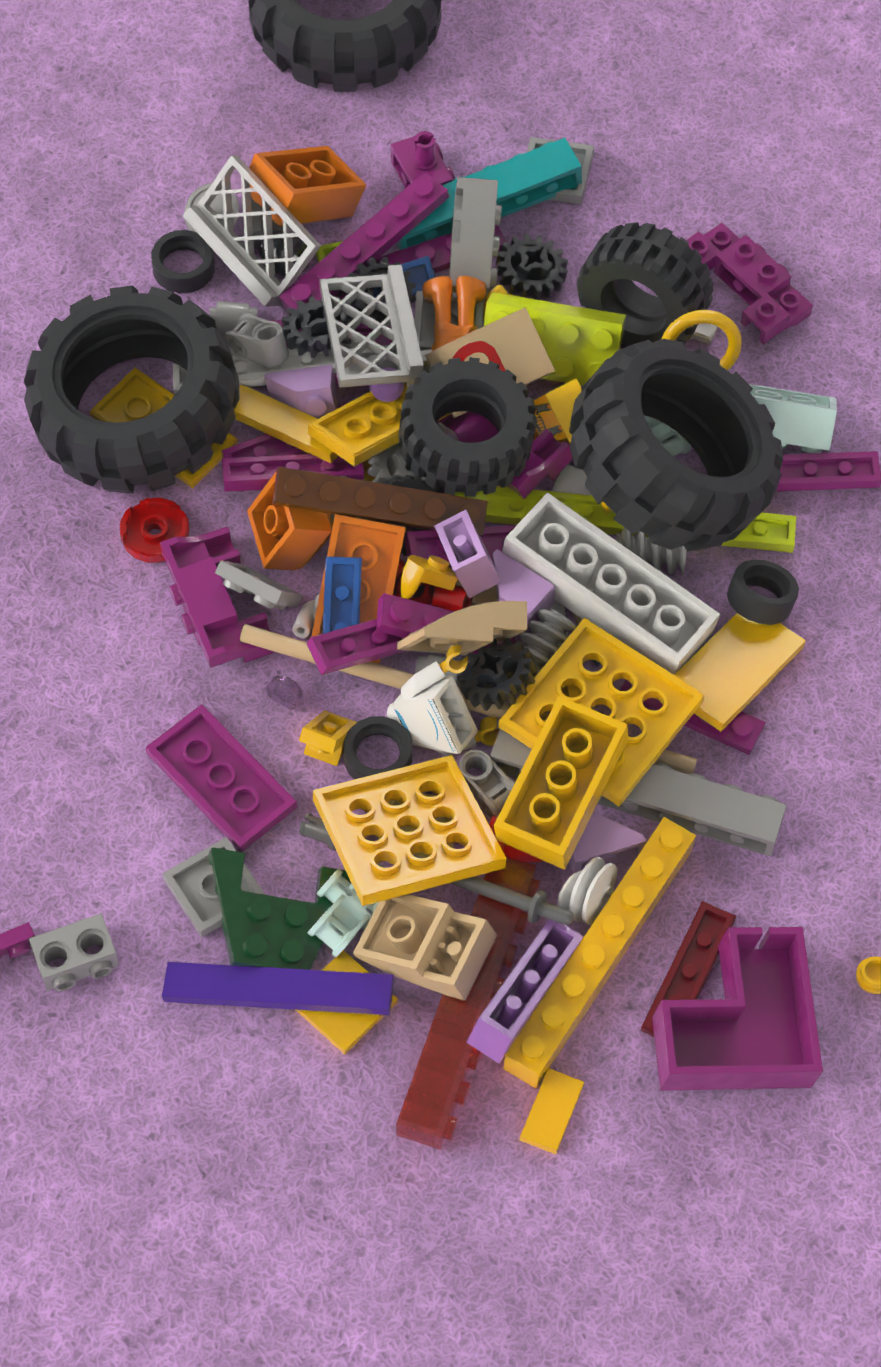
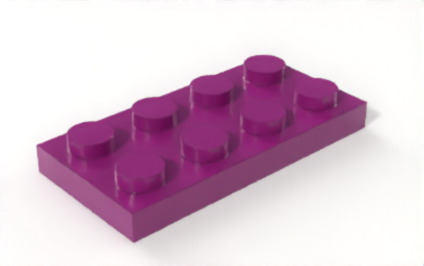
M202 704L145 747L146 754L240 852H243L297 808V801Z

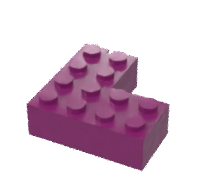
M728 927L718 945L725 999L661 1000L652 1017L660 1091L812 1088L822 1074L823 1067L803 927H769L759 944V949L754 948L763 935L762 927Z

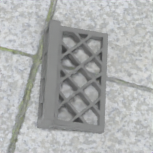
M231 155L197 206H189L183 214V218L265 307L282 305L279 296L294 284L321 247L315 238L237 155ZM236 169L241 174L242 189L231 190L230 176ZM251 192H258L262 197L263 211L252 212ZM242 193L243 213H232L231 194ZM223 194L224 214L218 215L210 207V204L217 195ZM278 214L283 219L284 234L273 235L272 215ZM263 215L264 235L253 236L252 216ZM234 217H243L245 237H238L234 233ZM292 237H299L307 245V248L300 257L293 256ZM284 238L285 258L274 259L273 239ZM264 239L265 259L259 260L254 255L253 240ZM285 262L286 277L281 283L275 277L274 263Z
M402 265L388 266V272L384 275L320 279V291L339 387L406 382L408 388L409 385L414 384L415 378L423 372L424 364ZM372 287L382 288V292L376 298L365 293L364 290ZM343 290L348 295L341 301L330 295L329 291ZM356 298L368 304L361 312L349 305ZM376 309L388 317L380 323L369 317V315ZM341 312L354 318L347 326L335 319ZM362 323L373 329V331L365 337L354 329ZM382 334L393 342L387 348H384L374 342V340ZM348 337L359 343V345L351 351L340 345V343ZM366 348L379 355L372 363L359 356ZM385 360H388L397 365L399 370L385 371L379 366ZM352 362L364 369L358 374L345 373V368Z

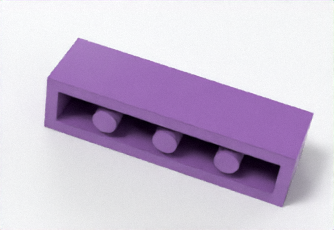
M549 919L479 1017L467 1043L500 1064L584 936L567 925Z

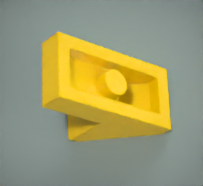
M324 710L302 728L299 741L306 744L304 754L337 766L344 753V740L348 730L357 722Z

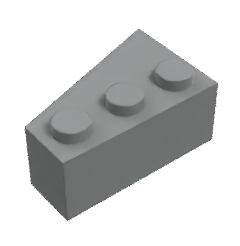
M457 177L449 277L453 282V293H456V279L460 276H470L485 282L486 296L490 288L496 287L497 268H491L492 257H498L499 237L494 236V226L500 225L501 205H496L498 180Z

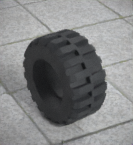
M635 222L611 228L609 232L604 233L580 269L577 279L578 298L581 306L626 315L621 342L626 347L646 340H650L651 343L661 340L665 330L674 320L692 311L708 310L713 299L712 278H709L711 274L707 264H702L700 253L696 249L692 250L688 246L689 242L683 237L679 239L672 235L673 231L667 228L658 229L655 224L644 223L642 226H639V223ZM633 281L645 285L657 296L643 291ZM699 324L685 329L677 337L676 341H681L685 344Z
M469 357V361L453 358L449 359L448 364L443 365L442 362H438L430 366L429 373L426 371L421 372L415 378L414 384L409 385L405 393L404 402H402L399 445L402 447V456L407 464L412 463L411 471L418 478L424 476L428 486L434 489L438 486L445 489L444 493L454 496L455 492H462L464 497H476V492L480 491L487 495L496 492L497 485L504 488L512 483L513 477L521 474L525 468L526 461L529 460L536 430V407L534 400L528 397L529 390L524 383L519 382L517 384V376L509 370L501 371L499 369L500 365L491 361L488 364L479 362L480 358ZM460 411L472 412L488 419L499 433L482 442H461L446 435L437 426L436 422L450 413Z

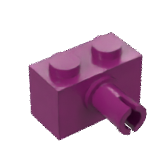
M422 131L417 133L416 136L391 144V163L405 188L424 172L428 173L441 185L448 184L456 179L452 168L445 166L438 143H435L436 139L433 138L434 135L431 132Z

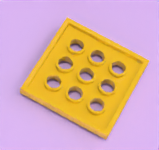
M584 618L535 676V683L526 687L527 695H520L516 699V703L512 704L501 717L499 728L532 749L545 724L540 716L542 713L552 710L558 696L590 709L596 705H605L612 711L609 717L627 725H637L642 733L636 737L628 736V742L620 756L621 759L617 762L602 793V796L620 807L701 705L704 694ZM587 660H596L603 667L599 671L591 672L583 667V663ZM618 679H626L633 687L627 691H619L612 683ZM574 685L582 693L577 697L570 698L565 696L561 690L565 686ZM655 698L662 703L663 707L652 711L645 708L643 702L646 699Z
M452 755L313 790V802L362 906L506 868V856ZM426 791H432L433 793L437 794V796L427 797L424 796L422 793ZM391 800H397L398 802L403 804L399 806L389 805L387 802ZM356 809H362L368 813L364 815H356L352 813V811ZM438 817H445L452 821L447 823H441L436 821L435 819ZM403 826H410L417 830L412 832L402 831L400 828ZM375 835L381 839L378 841H368L364 837ZM451 843H459L460 845L465 847L461 849H453L448 845ZM423 852L430 856L427 858H417L413 854ZM382 861H388L394 866L382 868L377 864Z

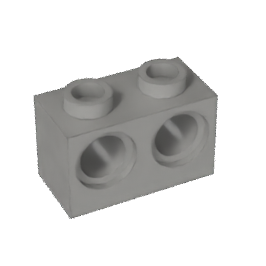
M102 913L29 938L46 991L55 989L57 992L69 990L76 985L77 980L89 976L93 979L103 978L109 975L114 967L119 966L117 954ZM99 945L103 947L97 954L90 955L85 953L86 949L90 946ZM56 958L66 959V962L60 967L48 966Z

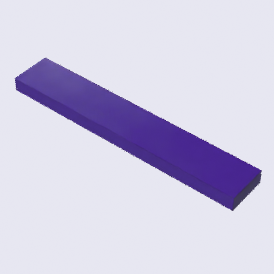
M168 962L162 998L164 1002L390 1015L394 977L393 974Z

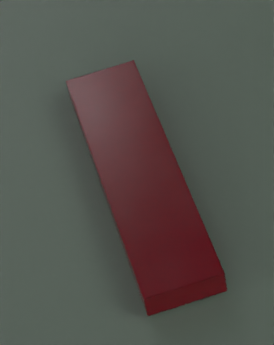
M704 901L701 902L640 1031L654 1037L652 1017L661 1000H698L719 956L718 945L728 927H733L736 915Z

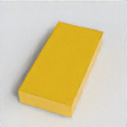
M548 1068L520 1135V1141L556 1154L584 1087V1082Z

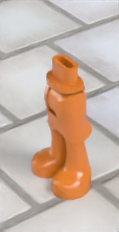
M440 276L430 279L423 284V297L427 303L434 305L435 310L432 351L477 330V326L474 325L475 304L485 299V282L470 276H460L456 279L458 326L451 324L452 279L448 276Z

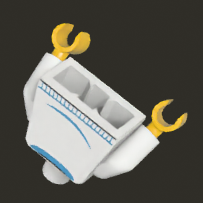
M461 645L451 646L447 651L445 661L440 664L435 661L414 674L402 686L401 694L389 705L387 710L388 718L397 720L407 729L414 746L433 749L445 756L460 754L464 750L476 747V743L479 741L485 745L493 746L500 729H496L497 718L492 716L483 718L480 722V730L477 729L453 676L445 675L448 671L461 673L465 670L468 657L460 661L452 659L461 653Z

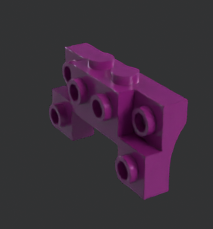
M721 222L703 235L698 231L687 239L689 242L688 246L692 250L696 249L702 256V264L706 263L709 271L714 268V274L749 305L742 312L741 324L744 327L750 323L755 325L760 330L759 341L763 345L789 327L796 326L811 315L813 304L790 284L791 275L786 267L773 260L759 243H755L747 235L739 238Z
M467 412L456 418H453L452 414L436 422V424L440 422L454 431L458 441L482 442L499 433L488 419L472 412ZM545 429L533 441L529 460L526 461L524 470L519 476H514L513 482L506 487H509L525 499L546 476L553 481L573 459L570 445L565 441L561 444L554 438L551 431Z
M228 526L203 535L174 537L160 542L162 555L174 581V585L169 586L172 599L176 606L182 604L185 614H182L181 618L188 635L194 633L210 668L241 657L247 663L275 653L274 651L240 641L241 632L245 624L270 631L266 613L263 612L238 621L236 610L225 585H223L224 582L221 576L215 574L221 560L241 564L238 549L235 550L232 544Z

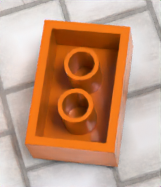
M328 145L255 153L249 169L301 224L353 217L367 186ZM251 192L252 199L262 207V197L258 192ZM278 214L272 215V220L279 226H283V219Z

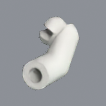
M319 594L315 600L305 603L297 616L292 631L300 638H306L314 625Z

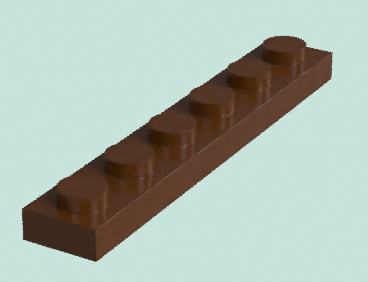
M278 467L276 470L272 502L273 505L436 531L434 525L467 510L480 538L484 535L487 509L486 500L285 467Z

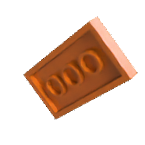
M335 514L327 557L362 558L360 623L377 619L378 599L383 593L393 595L405 527ZM325 568L311 637L323 634ZM381 658L371 662L380 664Z

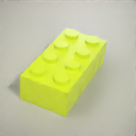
M492 292L487 301L483 327L526 307L555 371L541 379L564 383L577 379L579 384L584 386L604 361L611 358L617 350L621 349L625 314Z

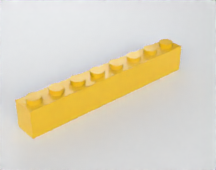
M663 817L506 1053L504 1070L535 1089L538 1087L548 1068L551 1067L689 857L695 842V834Z

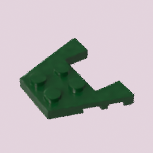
M212 847L209 851L208 859L213 868L216 883L215 892L219 897L223 917L221 921L230 964L235 966L310 970L323 941L316 935L311 937L307 932L333 903L325 896L319 897L317 894L315 895V903L243 891L241 889L245 853ZM321 866L318 870L316 893L337 869ZM341 870L343 871L342 876L351 883L346 870Z

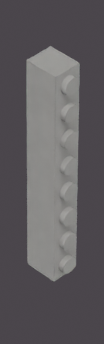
M500 729L490 758L505 775L517 779L532 749ZM654 763L620 807L602 795L597 803L659 823L663 817H666L692 833L770 857L772 856L787 804L780 803L772 796H757L747 793L738 786L714 783L699 774L681 773L663 763Z

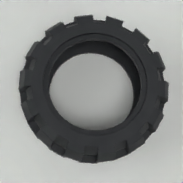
M248 0L249 19L253 35L262 46L264 54L282 72L288 68L292 69V76L297 82L316 89L319 82L332 84L334 92H356L358 84L372 82L373 87L377 88L393 82L398 76L400 68L409 72L427 53L428 46L431 45L437 36L441 22V0H393L385 8L372 15L351 20H337L318 16L304 9L296 0Z
M133 285L109 288L110 296L93 300L92 296L89 295L70 305V315L63 321L54 318L42 332L38 341L41 351L32 350L24 378V384L27 388L24 402L30 422L40 444L50 460L62 466L64 473L92 487L100 480L103 489L109 492L134 494L135 486L149 484L151 490L155 491L176 484L174 476L186 469L194 474L212 458L213 450L211 445L213 443L223 444L236 418L233 408H236L240 399L239 377L225 334L217 330L215 320L198 305L189 300L183 304L182 298L179 295L156 287H151L148 294L138 293V290ZM142 357L160 358L171 361L187 371L184 382L176 395L158 411L138 420L104 422L90 418L78 411L81 398L91 382L102 372L120 362Z
M661 339L651 343L650 340H646L617 350L611 358L606 359L584 384L581 393L575 399L569 433L572 434L570 451L575 468L584 470L587 476L584 485L598 504L604 502L616 514L613 519L631 533L639 530L649 536L650 543L670 550L684 546L688 552L721 546L726 541L734 540L766 509L777 491L781 476L783 452L781 440L774 437L772 433L775 422L766 405L759 404L750 393L753 388L737 372L731 374L719 365V358L701 348L695 351L688 350L681 341ZM644 415L659 420L678 432L699 455L708 475L689 468L673 457L653 435Z

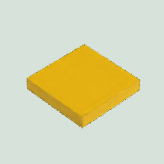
M344 950L322 969L323 971L369 973ZM394 994L392 996L391 1009L398 1003V998ZM296 1010L343 1054H346L385 1016Z

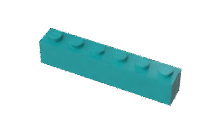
M566 137L557 141L547 142L542 147L529 152L517 154L513 158L496 165H489L481 171L462 178L498 180L496 205H501L502 218L553 198L557 192L565 189H576L582 183V166ZM457 178L448 184L442 185L448 190L449 198L396 243L399 250L452 233Z

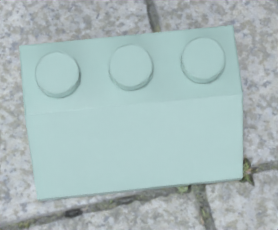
M749 384L753 388L750 392L759 404H765L775 422L772 433L774 437L781 440L782 448H787L788 444L802 446L801 450L807 453H822V450L830 451L837 414L836 398Z

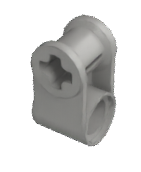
M245 313L239 318V324L232 331L225 333L231 354L238 358L254 361L266 367L279 366L289 358V350L282 327L275 321H268L250 313Z
M470 750L461 757L459 769L482 813L491 820V817L494 815L499 816L515 782L503 773L487 753L481 750ZM477 768L483 771L484 774L472 776L467 773V770Z

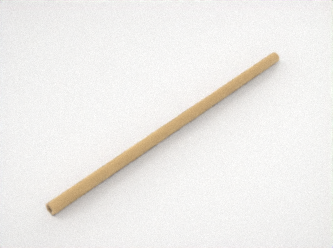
M247 624L244 625L240 636L241 642L316 664L308 649L307 642ZM371 661L338 670L401 689L414 675ZM458 688L467 708L475 712L501 719L512 705L509 702H504L503 708L498 710L496 704H492L488 711H484L481 704L473 707L470 701L465 699L460 688ZM542 713L540 716L542 721L546 722L549 714ZM665 749L655 763H663L675 771L692 774L694 773L697 758Z

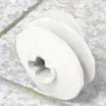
M601 857L593 858L582 871L574 873L564 884L559 894L558 906L570 910L574 914V920L577 922H584L591 926L614 892L613 887L617 878V867L612 863L605 865V861Z

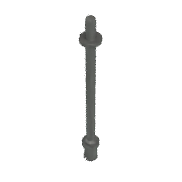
M307 813L304 819L309 822H301L300 835L326 843L329 849L336 851L322 819ZM477 877L449 883L528 912V921L533 924L539 921L540 917L564 925L571 924L574 920V914L570 910L546 902L547 893L543 890H539L534 897Z

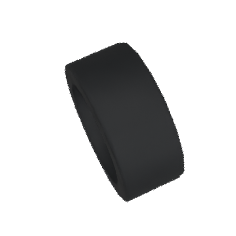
M175 230L167 233L155 242L151 251L153 276L160 286L171 292L179 294L192 293L202 289L211 281L215 272L213 249L194 231ZM177 250L195 251L203 259V263L197 269L187 273L173 272L164 267L165 258Z
M753 559L741 563L736 568L728 587L727 597L733 609L747 620L759 624L774 625L783 622L790 616L798 597L799 587L791 573L780 565L766 560ZM748 585L765 588L774 593L778 599L761 596L752 591Z
M371 716L358 721L348 730L344 740V765L353 779L371 776L412 764V739L407 729L397 720L385 716ZM372 735H384L392 738L397 743L400 755L393 765L382 769H373L359 762L356 751L359 743Z

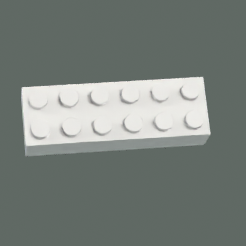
M548 492L505 538L502 552L554 584V599L581 619L589 620L673 675L702 648L713 634L720 613Z

